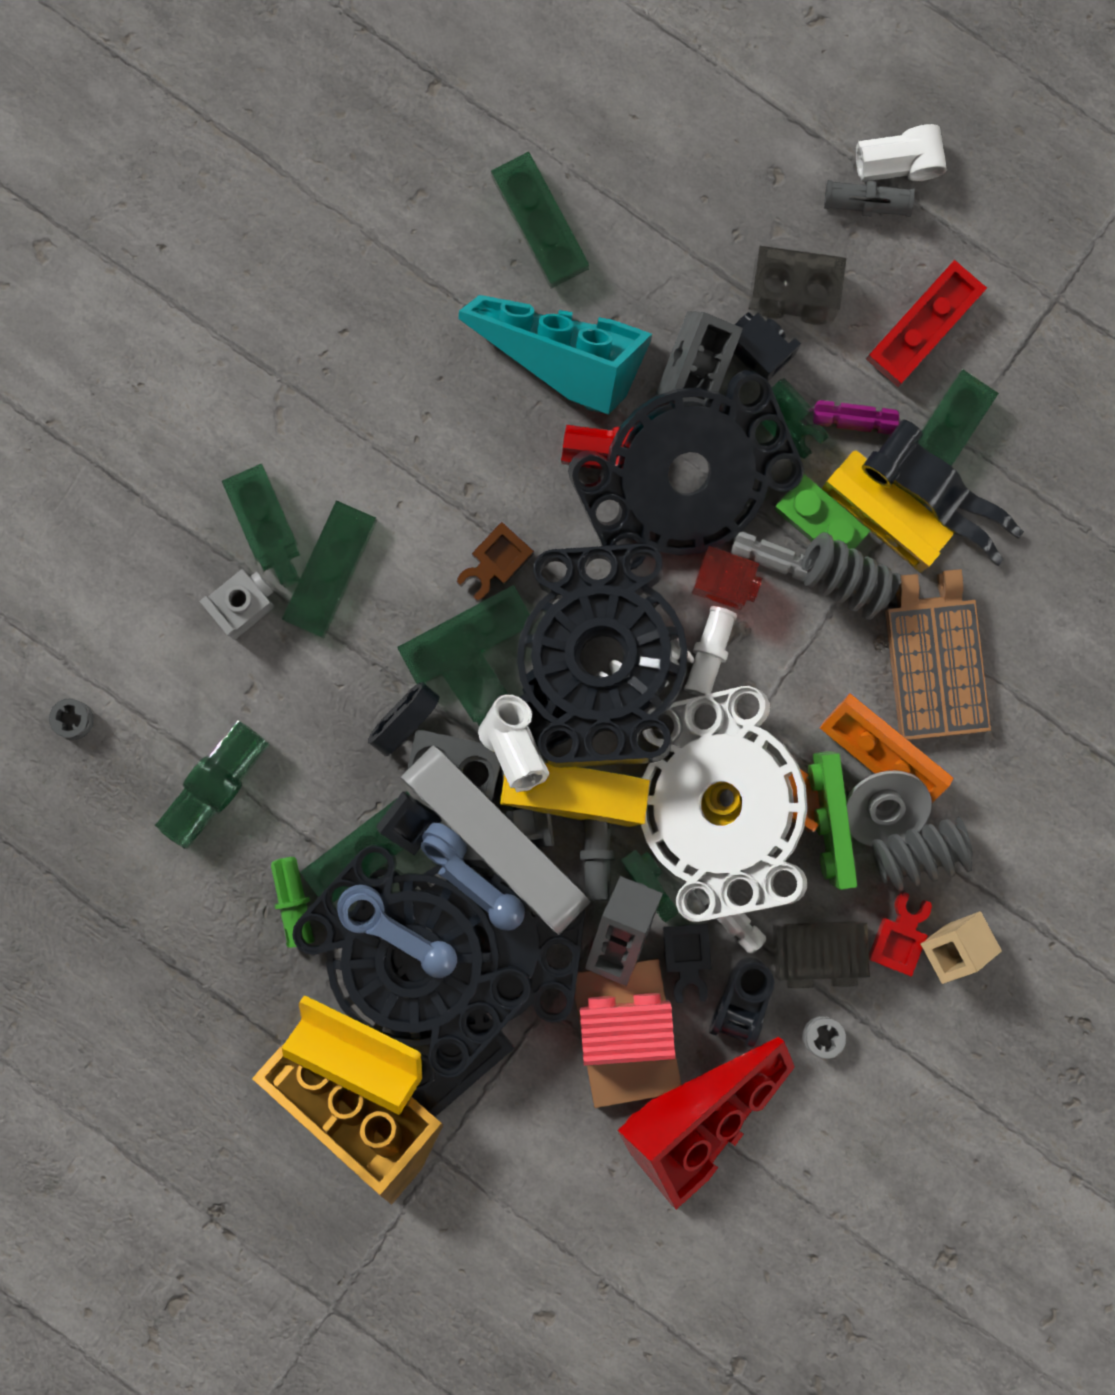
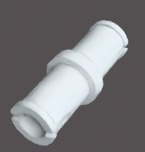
M710 607V614L701 641L695 643L692 651L696 654L695 662L692 665L684 690L696 696L711 694L721 662H726L729 654L725 649L737 614L722 607Z

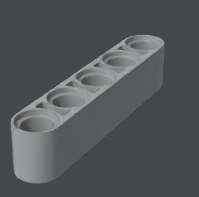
M434 745L401 776L403 781L558 935L591 903L578 887Z

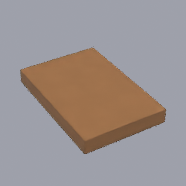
M653 958L637 961L627 986L589 970L578 972L575 1001L580 1030V1007L589 1006L588 998L614 996L616 1004L634 1003L633 995L660 993L661 1001L666 1000L659 959ZM676 1053L675 1059L587 1065L594 1108L658 1097L681 1085Z

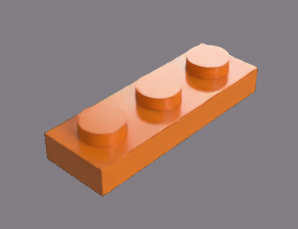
M851 693L846 696L820 726L823 732L873 773L895 770L907 772L918 777L926 785L932 803L950 786L954 779Z

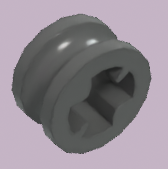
M63 699L52 707L49 714V724L57 735L70 740H77L85 737L91 731L94 724V715L85 703L75 699ZM75 707V714L81 716V722L79 726L72 724L74 730L68 731V724L62 722V716L64 712L70 714L69 708Z

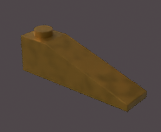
M282 1046L252 1078L391 1205L422 1170L443 1127V1124L414 1098L410 1097L402 1112L398 1115L283 1057Z

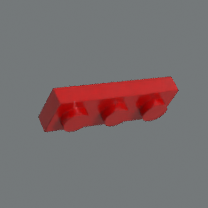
M954 259L873 349L866 360L894 385L899 387L984 293L987 287Z

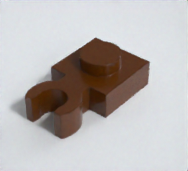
M501 522L472 553V556L480 564L476 568L471 567L463 570L457 578V584L462 587L471 578L480 580L482 583L481 589L476 592L473 598L477 602H481L488 596L491 588L490 582L495 577L505 586L534 555V551Z

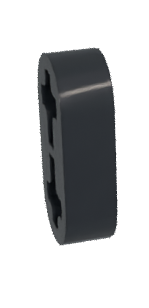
M419 682L381 719L371 732L368 743L384 756H389L427 719L438 704L440 696L424 682Z

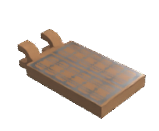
M962 569L943 571L942 574H938L937 582L940 597L919 599L918 574L901 575V583L896 593L898 608L885 610L899 734L907 740L991 731L976 600L962 601Z

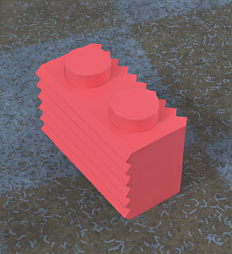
M660 993L633 995L634 1003L616 1004L614 996L588 998L589 1006L580 1007L584 1066L675 1059L670 1001H661Z

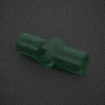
M238 720L225 738L221 740L210 756L207 755L201 759L191 770L183 783V791L155 826L171 841L184 849H188L215 813L219 814L235 798L243 785L241 780L268 748L270 743L242 721Z

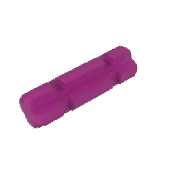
M819 400L814 405L813 424L825 427L836 424V428L865 432L877 429V433L891 435L899 424V411L888 408L876 411V407L849 403H841L839 406H835L833 401Z

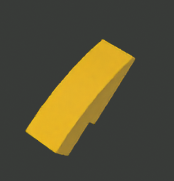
M545 763L549 771V776L545 782L536 785L531 790L516 792L515 788H510L504 774L500 801L502 805L577 820L592 819L627 827L645 824L650 780L579 767H554L549 763Z

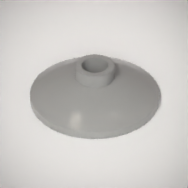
M895 770L879 772L865 778L852 789L846 798L850 834L857 841L868 846H872L873 840L881 839L888 847V838L892 834H898L905 842L906 831L915 829L919 832L930 817L932 800L926 785L918 777L910 773Z

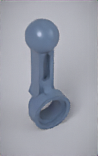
M432 823L422 835L421 849L430 860L442 866L437 874L447 879L487 911L491 923L496 928L504 931L517 928L525 916V909L521 900L511 894H502L465 864L464 855L467 853V846L463 839L449 827L440 823Z
M355 885L341 894L337 903V912L340 922L346 929L355 933H366L381 937L421 961L423 970L431 977L443 978L454 971L457 964V954L454 948L443 941L431 943L388 917L384 913L382 898L375 889L366 885ZM367 900L373 904L374 912L368 920L358 922L348 916V909L355 901Z

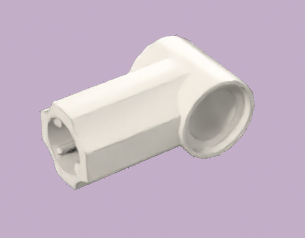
M925 124L910 128L900 136L858 141L856 146V165L861 182L908 176V179L911 181H925L943 175L947 168L940 126Z
M503 695L494 702L479 726V739L486 748L495 752L510 788H515L516 792L531 790L536 785L544 783L549 776V771L528 727L532 718L531 709L520 697Z

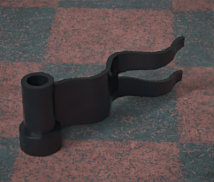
M901 420L878 452L873 451L862 465L864 473L884 487H891L895 481L904 489L918 496L932 509L934 516L943 526L978 545L989 559L999 566L1004 559L999 554L991 538L979 526L963 517L956 510L957 507L998 523L1018 539L1024 531L1005 510L972 493L964 485L959 473L951 465L923 448L918 443L923 436V432L919 427L908 420Z

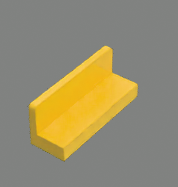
M853 451L821 489L917 571L923 572L941 554L939 551L950 540L954 532L943 526L932 512L896 482L891 487H884L869 478L862 470V465L867 458L860 452Z
M303 996L299 1002L301 1020L282 1046L283 1057L400 1115L422 1080L421 1053L308 996Z

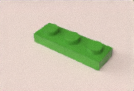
M832 751L813 753L814 764L808 766L811 789L812 791H818L820 808L814 810V821L819 824L816 829L818 835L824 836L826 852L820 853L822 875L825 880L829 879L830 885L839 890L857 887L840 753Z

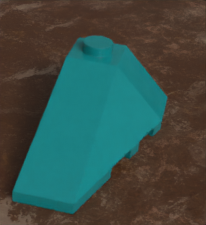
M478 295L459 310V320L564 397L584 405L586 409L592 412L606 413L608 415L627 396L652 338V333L615 320L599 317L597 325L572 320L573 312L559 310L558 314L542 315L534 313V307L530 304Z

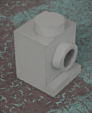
M243 569L208 597L205 596L199 601L226 635L234 640L275 608V605L268 598L274 592L257 571L250 576ZM244 592L246 595L245 604L241 607H234L232 605V598L237 593Z

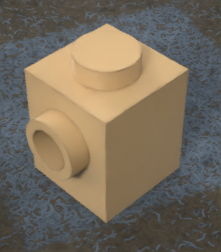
M981 911L944 925L921 943L942 984L978 972L1002 952Z

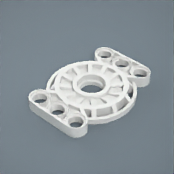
M740 686L673 702L664 715H669L674 722V730L670 735L672 740L670 751L674 752V755L669 761L662 759L658 762L649 763L642 779L650 780V791L651 780L657 767L662 770L656 782L654 796H649L648 792L645 824L641 825L646 842L657 859L675 876L687 881L678 891L676 906L679 913L685 919L692 922L709 921L792 904L799 901L805 895L807 889V878L804 872L798 866L786 862L794 852L804 831L808 809L806 785L799 765L786 746L771 733L759 728L769 715L770 703L762 691L751 686ZM752 694L758 699L760 709L755 717L744 720L738 715L737 703L741 697ZM711 705L716 711L717 719L711 728L702 730L694 721L695 712L700 706ZM652 708L647 713L651 714L655 709ZM647 729L642 732L644 738L649 743L661 748L664 739H658L654 735L653 729ZM753 733L758 734L755 742L748 739ZM768 742L779 750L787 764L782 766L778 759L767 750ZM791 774H793L797 786L798 803H794L793 789L788 778ZM717 782L732 784L739 790L742 797L740 815L734 822L726 826H717L710 823L705 818L701 809V799L704 792L710 785ZM648 805H654V818L659 830L654 834L649 822ZM793 813H797L795 829L788 842L785 837L791 827ZM664 841L669 850L680 859L677 865L665 855L658 843ZM780 848L783 850L777 858L772 856ZM691 866L698 869L694 875L686 872ZM783 870L791 872L797 880L795 892L788 897L780 896L773 887L775 876ZM740 879L747 881L753 889L751 901L744 906L735 904L730 897L732 884ZM697 888L704 890L710 900L708 909L700 915L693 913L687 905L689 893Z

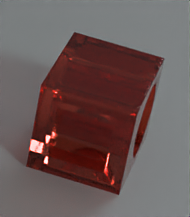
M709 546L705 552L691 593L741 610L745 606L746 600L754 603L763 579L756 576L759 563Z

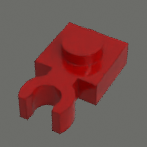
M901 892L894 904L896 914L898 915L896 921L894 922L886 918L882 919L867 959L912 977L923 949L921 943L928 936L916 931L918 923L925 921L929 917L932 903L923 900L919 911L915 914H910L906 909V903L909 900L910 894Z

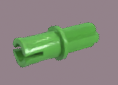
M285 857L274 860L271 863V869L279 902L274 906L275 909H280L287 941L286 946L287 948L297 947L292 936L293 927L298 919L307 911L306 903L310 902V897L304 896L297 859L295 857ZM310 921L305 923L302 930L303 938L309 944L315 942Z

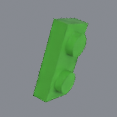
M805 474L799 485L790 490L774 508L779 515L811 542L819 534L826 532L832 535L834 541L840 540L847 544L848 549H855L870 532L867 527Z

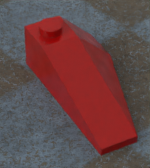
M778 1036L652 1099L642 1109L633 1113L626 1123L617 1130L630 1155L676 1210L710 1180L719 1168L713 1163L728 1142L734 1146L744 1135L740 1129L752 1111L763 1110L795 1068L785 1041Z

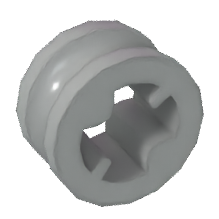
M818 1016L806 1023L803 1029L802 1039L804 1045L814 1055L830 1059L843 1051L846 1044V1034L839 1022L829 1017ZM821 1026L828 1031L832 1027L835 1032L830 1037L832 1045L827 1049L821 1044L818 1047L814 1044V1040L819 1037L817 1029Z

